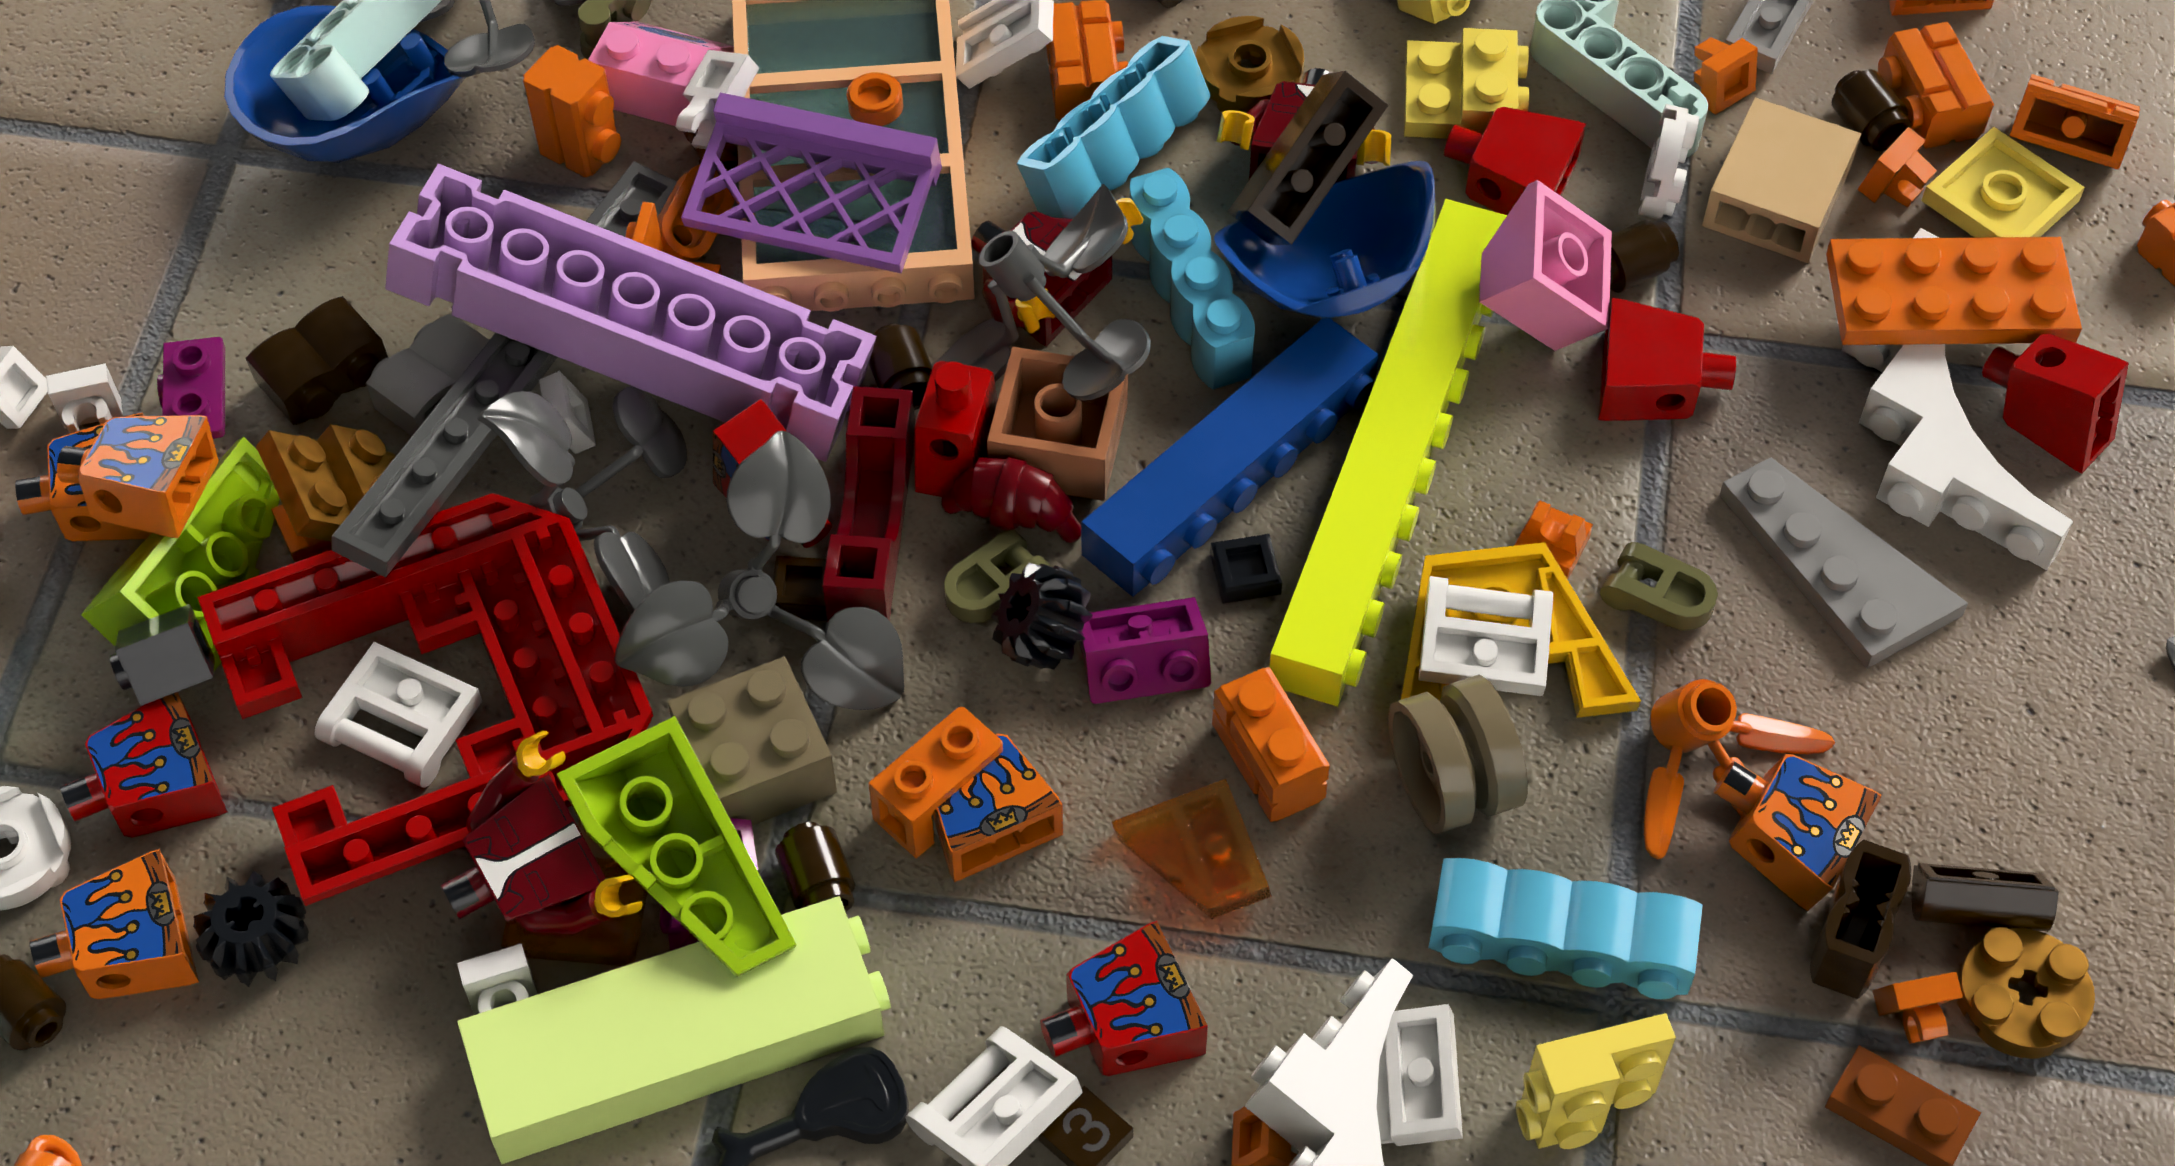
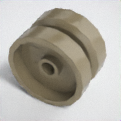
M1479 674L1446 685L1442 689L1440 701L1430 693L1424 692L1391 703L1388 723L1394 759L1414 810L1431 832L1439 834L1472 823L1476 808L1489 817L1525 804L1528 795V777L1522 746L1513 720L1501 696L1489 680Z

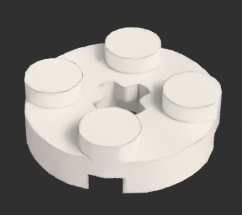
M1669 104L1664 106L1658 124L1662 125L1660 138L1657 137V140L1653 142L1640 198L1643 202L1638 211L1639 215L1661 219L1663 214L1672 216L1676 203L1679 204L1687 170L1679 169L1677 166L1678 162L1685 163L1688 150L1692 149L1699 123V116L1688 114L1687 108Z
M0 787V839L7 837L11 844L18 843L11 854L0 858V911L17 908L37 899L50 888L63 883L70 870L68 856L71 850V837L68 826L58 808L49 798L39 793V797L33 794H24L20 791L19 787Z

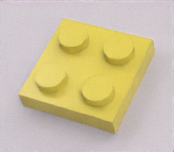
M1993 127L1926 186L1921 201L1973 237H2041L2080 201L2085 187Z

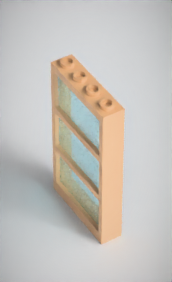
M732 0L734 53L748 54L759 67L757 74L747 89L745 98L854 120L849 113L847 102V89L850 83L857 77L871 72L891 75L901 85L903 110L895 121L882 127L937 138L942 165L936 187L930 186L902 274L741 239L743 284L811 311L823 310L834 312L849 308L877 306L890 308L904 304L952 303L959 300L975 299L949 0ZM738 145L739 166L754 158L749 147ZM787 156L770 165L781 183L808 169L802 158ZM844 167L824 177L835 195L863 181L856 170ZM763 170L739 181V192L745 201L773 187ZM895 179L878 189L889 206H892L911 196L915 183ZM817 181L789 195L799 213L827 199ZM871 193L843 206L854 225L882 211ZM781 199L753 213L759 224L774 227L792 217ZM835 211L807 225L814 236L826 239L846 229ZM904 215L898 218V220H899V222H900L901 224H902ZM887 223L862 236L868 248L892 253L897 234L891 224Z

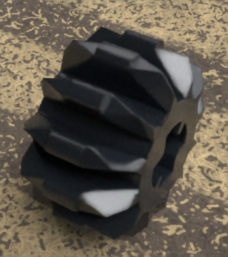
M1028 563L1023 569L1022 574H1011L1007 591L998 593L1001 599L999 609L991 615V618L998 623L993 632L992 639L1002 645V654L1009 656L1016 663L1027 667L1032 665L1040 669L1049 668L1054 670L1061 659L1072 660L1074 645L1077 640H1086L1082 633L1084 624L1093 616L1085 609L1090 601L1091 593L1082 587L1081 579L1073 576L1072 572L1056 565L1051 567L1045 564Z
M253 871L246 884L241 886L235 880L227 877L225 884L227 892L221 896L205 893L204 905L208 911L193 916V927L199 936L196 939V949L202 960L211 963L210 965L215 974L223 980L236 974L239 981L249 987L257 972L263 971L268 978L276 981L278 974L276 965L281 961L298 964L299 953L295 945L308 941L309 930L303 921L306 918L304 915L306 914L305 907L300 897L291 894L287 883L281 881L279 877L266 884L263 876Z

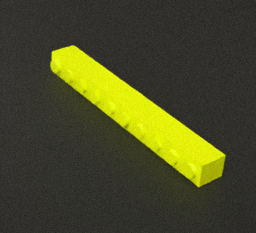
M1449 199L1444 201L1432 232L1425 258L1417 271L1270 654L1269 667L1284 691L1338 707L1346 685L1357 687L1367 655V652L1359 650L1364 635L1372 638L1376 636L1385 603L1377 601L1382 587L1392 589L1395 584L1402 560V554L1395 553L1400 539L1408 542L1411 540L1419 514V507L1413 506V501L1416 493L1427 495L1436 467V461L1429 458L1433 447L1444 449L1447 442L1453 415L1446 414L1450 402L1460 404L1469 377V371L1462 369L1466 358L1477 359L1485 333V327L1478 325L1481 316L1492 317L1494 311L1479 302L1482 252L1507 215Z

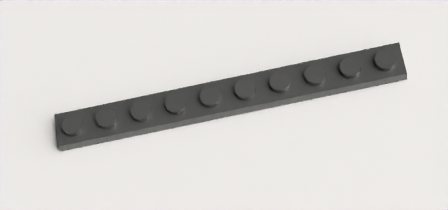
M633 161L586 222L625 237L629 222H637L642 202L655 203L658 217L677 181ZM495 333L332 535V551L387 577L498 435L491 428L477 420L481 412L507 394L520 391L531 392L539 382V379L544 376L558 357Z

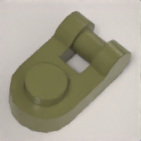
M586 0L578 9V23L581 31H583L580 35L582 55L589 59L609 22H632L642 19L650 7L651 0Z
M1005 530L957 563L947 573L944 581L946 607L960 621L969 623L985 622L991 619V615L999 609L1001 599L998 593L1007 591L1009 588V578L1012 573L1022 574L1023 569L1028 563L1051 565L1042 556L1037 555L1033 557L1026 550V540L1016 530ZM1010 567L1013 571L1005 576L998 568Z
M1638 542L1626 544L1617 560L1618 572L1609 574L1600 589L1602 600L1612 608L1620 611L1632 609L1667 626L1680 630H1695L1704 626L1712 617L1718 596L1716 585L1709 575L1700 569ZM1650 578L1656 581L1657 584L1653 588L1640 582V580Z

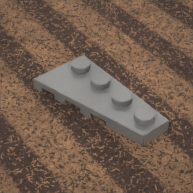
M1772 457L1723 482L1719 496L1866 669L1963 616L1968 602Z

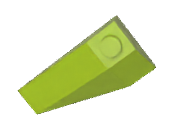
M245 437L237 440L220 458L179 538L151 533L112 575L81 614L114 646H116L118 631L190 604L215 657L214 672L220 665L221 660L213 644L197 597L259 575L260 570L255 568L262 542L270 536L275 519L271 509L277 507L280 501L258 450Z
M676 716L557 773V778L586 834L629 875L633 876L636 882L736 977L796 947L797 944Z

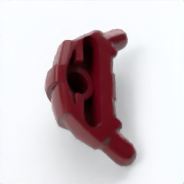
M979 457L977 463L958 475L953 483V488L946 492L941 499V506L946 513L956 514L962 510L973 512L981 518H989L990 524L1000 529L1013 530L1019 526L1035 529L1037 525L1040 529L1047 532L1056 530L1061 539L1067 543H1074L1081 538V525L1072 513L1074 508L1073 502L1054 480L1053 474L1030 466L1023 460L1010 457L1007 459Z

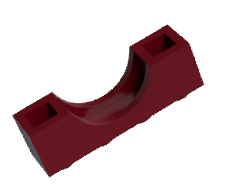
M853 386L846 431V472L842 512L837 534H830L823 579L827 623L835 613L850 607H866L875 610L890 621L915 443L913 390Z

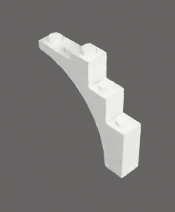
M1920 228L1913 238L1939 237ZM1945 344L1843 345L1842 351L1855 357L1862 364L1883 372L1870 389L1859 424L1869 428L1880 438L1901 446L1887 466L1876 498L1888 504L1898 514L1911 517L1927 527L1930 526L1938 513L1942 512L1953 518L1962 527L1976 531L2007 548L2016 557L2029 560L2047 570L2058 555L2073 521L2030 493L1996 461L1973 431L1953 390L1945 357Z
M1393 958L1374 977L1364 970L1356 978L1340 1000L1341 1003L1349 1008L1340 1021L1330 1016L1312 1039L1304 1033L1286 1052L1275 1045L1251 1075V1078L1260 1085L1245 1107L1300 1151L1289 1166H1385L1382 1157L1376 1111L1379 1059L1392 1013L1413 977V974Z

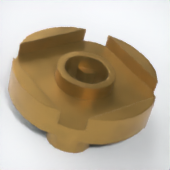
M1238 16L1217 23L1206 33V41L1201 46H1198L1196 52V59L1210 92V98L1217 102V108L1220 112L1227 110L1248 112L1259 101L1270 99L1276 84L1282 81L1301 83L1303 76L1304 50L1298 37L1281 24L1280 31L1273 27L1264 26V18ZM1250 59L1252 64L1262 65L1256 68H1245L1241 66V60Z
M1997 927L1987 932L1983 940L1972 948L1958 973L1963 998L1957 999V1003L1963 1016L1968 1012L1971 1021L1980 1028L1977 1035L1986 1044L2014 1057L2037 1059L2052 1055L2055 1049L2064 1047L2068 1043L2071 1044L2081 1035L2093 1013L2095 992L2093 981L2087 972L2089 968L2088 959L2078 947L2064 944L2053 936L2032 929ZM2019 981L2030 983L2038 990L2040 996L2035 997L2031 1005L2019 1002V992L2010 989L2009 983L2018 984Z

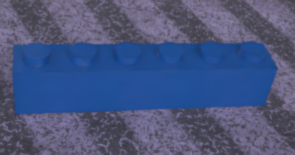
M1322 318L1081 521L1082 556L1132 597L1149 583L1155 585L1161 582L1172 570L1175 561L1189 548L1193 547L1196 549L1204 545L1214 533L1218 523L1232 511L1235 513L1243 511L1252 502L1262 485L1273 476L1280 478L1286 474L1295 463L1298 454L1312 442L1318 444L1324 441L1334 430L1337 421L1352 408L1358 410L1367 403L1375 383L1378 354L1331 318Z

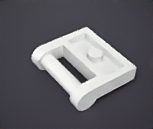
M1429 576L1418 680L1451 684L1480 674L1491 682L1496 691L1543 696L1547 681L1553 592L1534 589L1532 595L1479 589L1448 585V578ZM1446 609L1528 619L1530 627L1446 617L1445 612Z
M373 642L320 715L315 726V737L333 747L343 744L404 772V778L407 781L426 788L434 781L439 772L442 758L480 706L482 698L478 688ZM359 709H362L423 738L417 747L413 749L352 721Z
M1000 1026L986 1039L985 1042L988 1048L928 1105L920 1102L905 1117L908 1125L919 1138L928 1145H936L962 1166H1008L1083 1093L1075 1075L1003 1026ZM1005 1067H1007L989 1086H987V1087H986L966 1108H964L951 1122L949 1121V1120H950L951 1118H953L974 1096H976L997 1074H999Z

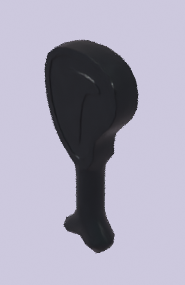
M873 1047L855 1048L827 1063L808 1081L791 1115L748 1133H733L722 1127H717L712 1137V1143L722 1154L717 1166H749L755 1159L800 1139L819 1141L826 1137L839 1135L864 1144H880L889 1141L900 1134L907 1123L905 1117L909 1112V1100L905 1084L894 1063L884 1052Z

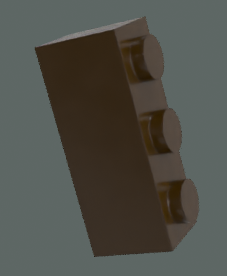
M1347 71L1322 75L1227 212L1270 246L1292 245L1389 105Z

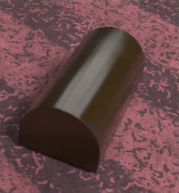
M1924 863L1914 865L1911 902L1913 917L1916 921L2006 927L2009 929L2024 928L2045 932L2050 931L2054 924L2059 891L2042 873Z

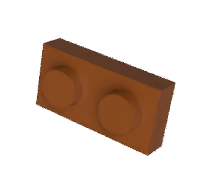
M1860 1045L1825 1105V1108L1928 1166H1953L1981 1114L1978 1110Z

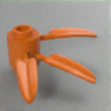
M1695 680L1661 696L1652 708L1650 722L1656 739L1661 745L1670 750L1667 768L1657 767L1651 775L1644 814L1646 851L1651 857L1658 860L1665 857L1668 851L1684 788V778L1678 773L1683 753L1708 745L1720 764L1713 770V778L1718 783L1733 761L1744 766L1739 758L1729 757L1719 741L1728 732L1738 733L1736 739L1742 747L1775 753H1824L1831 749L1836 742L1826 732L1778 719L1742 713L1738 716V720L1735 721L1737 706L1732 693L1722 684L1711 680ZM1733 806L1737 813L1742 816L1743 811Z

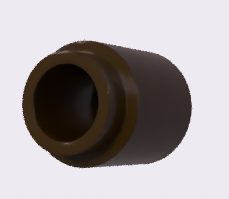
M1872 69L1852 71L1837 83L1831 102L1832 107L1851 130L1861 133L1860 142L1863 145L1872 146L1876 151L1887 150L1908 127H1911V121L1907 118V107L1877 71Z
M1642 220L1612 234L1610 289L1612 291L1621 293L1668 271L1670 264L1678 259V242L1674 232L1667 223L1662 220L1653 222Z
M899 324L885 325L873 334L877 337L869 366L878 388L913 390L914 410L920 409L933 369L932 364L915 328Z
M805 822L786 831L783 840L775 849V855L795 908L798 910L840 896L845 912H847L854 904L852 892L855 889V882L835 830L829 826H819L816 822Z
M2 954L0 955V1036L15 1050H27L45 1046L62 1029L63 1018L66 1013V1003L25 961L20 959L13 960L10 956Z

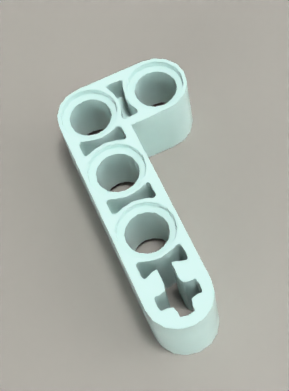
M343 0L274 66L270 72V77L306 119L338 120L352 112L367 97L369 88L361 79L442 0Z
M1542 0L1537 6L1530 52L1532 58L1650 148H1652L1654 140H1657V137L1660 138L1662 125L1658 124L1665 104L1687 108L1688 114L1699 116L1695 140L1692 149L1688 150L1687 157L1693 155L1699 147L1708 110L1707 99L1698 89L1613 28L1619 0Z

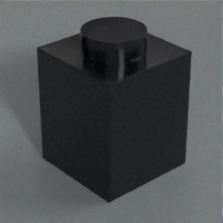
M190 604L118 631L115 646L116 653L110 655V663L119 685L123 690L133 688L141 706L212 679L214 675L215 657Z

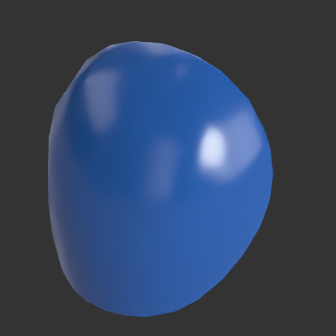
M300 6L270 17L260 23L243 40L226 71L224 97L231 115L243 129L268 147L306 161L340 163L390 148L421 127L451 97L466 77L451 75L444 64L445 54L448 50L426 34L412 29L361 79L369 88V93L357 108L346 116L334 121L308 120L270 77V72L336 6Z
M1419 160L1388 166L1335 182L1292 245L1270 246L1238 220L1216 232L1214 241L1238 278L1251 290L1281 309L1323 319L1364 313L1384 303L1401 291L1425 258L1435 225V180L1433 170L1428 162Z

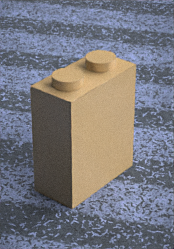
M1755 97L1711 189L1702 226L1809 263L1849 174L1861 133Z

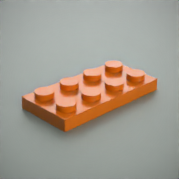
M2061 237L1830 239L1826 256L1842 345L2033 343L2043 334H2052L2076 343L2082 330Z

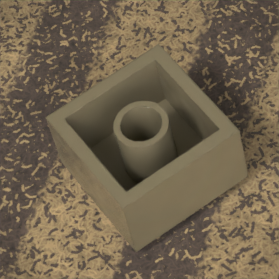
M785 656L667 701L671 717L676 716L729 818L751 820L753 826L837 793L832 755Z

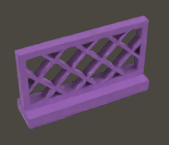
M720 92L713 110L716 123L681 217L683 225L902 274L930 186L936 187L942 169L937 138ZM726 142L749 147L754 155V158L729 171H726L720 161ZM787 156L802 158L808 169L782 183L770 166ZM842 167L856 170L863 181L836 195L824 178ZM717 170L719 176L713 178L715 171ZM763 170L773 187L745 201L735 183ZM895 179L915 183L911 196L892 206H889L878 189ZM817 181L827 199L799 213L789 195ZM725 188H728L737 203V206L720 215L701 211L707 197ZM871 193L882 211L854 225L843 206ZM781 199L792 216L782 223L770 227L759 224L753 213ZM835 211L846 228L844 231L826 239L814 236L807 225ZM904 215V218H903V221H902V224H901V223L899 222L898 218ZM890 223L897 234L892 253L868 248L862 236Z

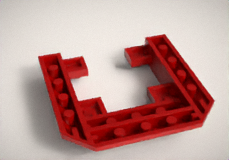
M490 493L437 512L387 577L329 550L197 597L242 720L303 698L290 662L407 620L410 623L421 654L480 634L513 716L510 720L455 740L469 778L350 823L347 822L334 785L272 807L285 845L284 849L305 906L464 847L465 845L462 840L469 834L467 830L468 816L487 783L516 756L517 748L524 739L541 731H547L549 734L542 738L538 744V752L546 761L555 754L564 751L566 759L563 764L540 775L539 779L549 774L564 803L569 807L572 805L557 778V773L647 730L653 718L652 708L637 673L619 667L614 661L620 634L570 518L495 493Z

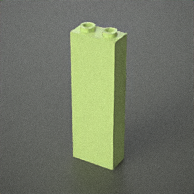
M840 896L782 914L781 916L797 944L796 947L738 977L701 942H696L458 1020V1026L489 1135L501 1165L883 1037L884 1029L881 1011L890 1009L891 1004L880 971L868 974L861 956L870 953V946L859 915L848 919Z

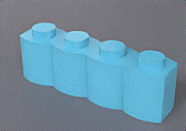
M1161 36L1142 47L1131 58L1126 68L1107 78L1094 91L1091 99L1072 109L1060 120L1053 132L1037 140L1021 155L1017 165L1038 212L1050 217L1073 219L1096 193L1101 184H1104L1109 190H1114L1123 185L1138 165L1140 159L1151 157L1163 148L1164 143L1173 134L1175 127L1187 125L1197 118L1199 111L1207 104L1211 95L1190 41Z
M1170 168L1131 178L1130 198L1144 218L1141 225L1131 226L1134 232L1131 241L1137 252L1149 261L1150 279L1155 290L1165 301L1170 303L1172 325L1180 338L1191 346V361L1196 374L1202 382L1213 390L1250 379L1252 375L1255 335L1254 319L1247 305L1238 296L1233 294V280L1229 268L1216 253L1211 251L1209 229L1203 219L1190 209V194L1185 182Z
M1444 858L1428 948L1442 953L1446 959L1455 963L1473 964L1479 960L1493 959L1507 965L1511 971L1521 975L1536 976L1543 974L1545 971H1559L1571 976L1575 982L1583 986L1598 988L1605 987L1610 983H1624L1637 988L1641 994L1649 998L1670 999L1676 995L1688 994L1694 979L1703 904L1673 894L1658 892L1637 893L1628 888L1605 882L1571 881L1559 875L1527 869L1507 870L1498 865L1475 859Z

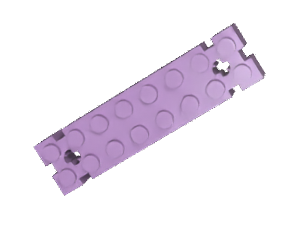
M437 164L419 194L417 214L408 212L389 243L386 290L430 306L432 301L439 297L453 303L452 316L722 422H727L762 399L787 432L805 444L817 459L824 462L827 461L842 429L846 411H850L853 386L861 387L864 381L876 335L835 319L832 320L828 329L808 321L811 310L507 190H503L499 199L481 193L482 180Z

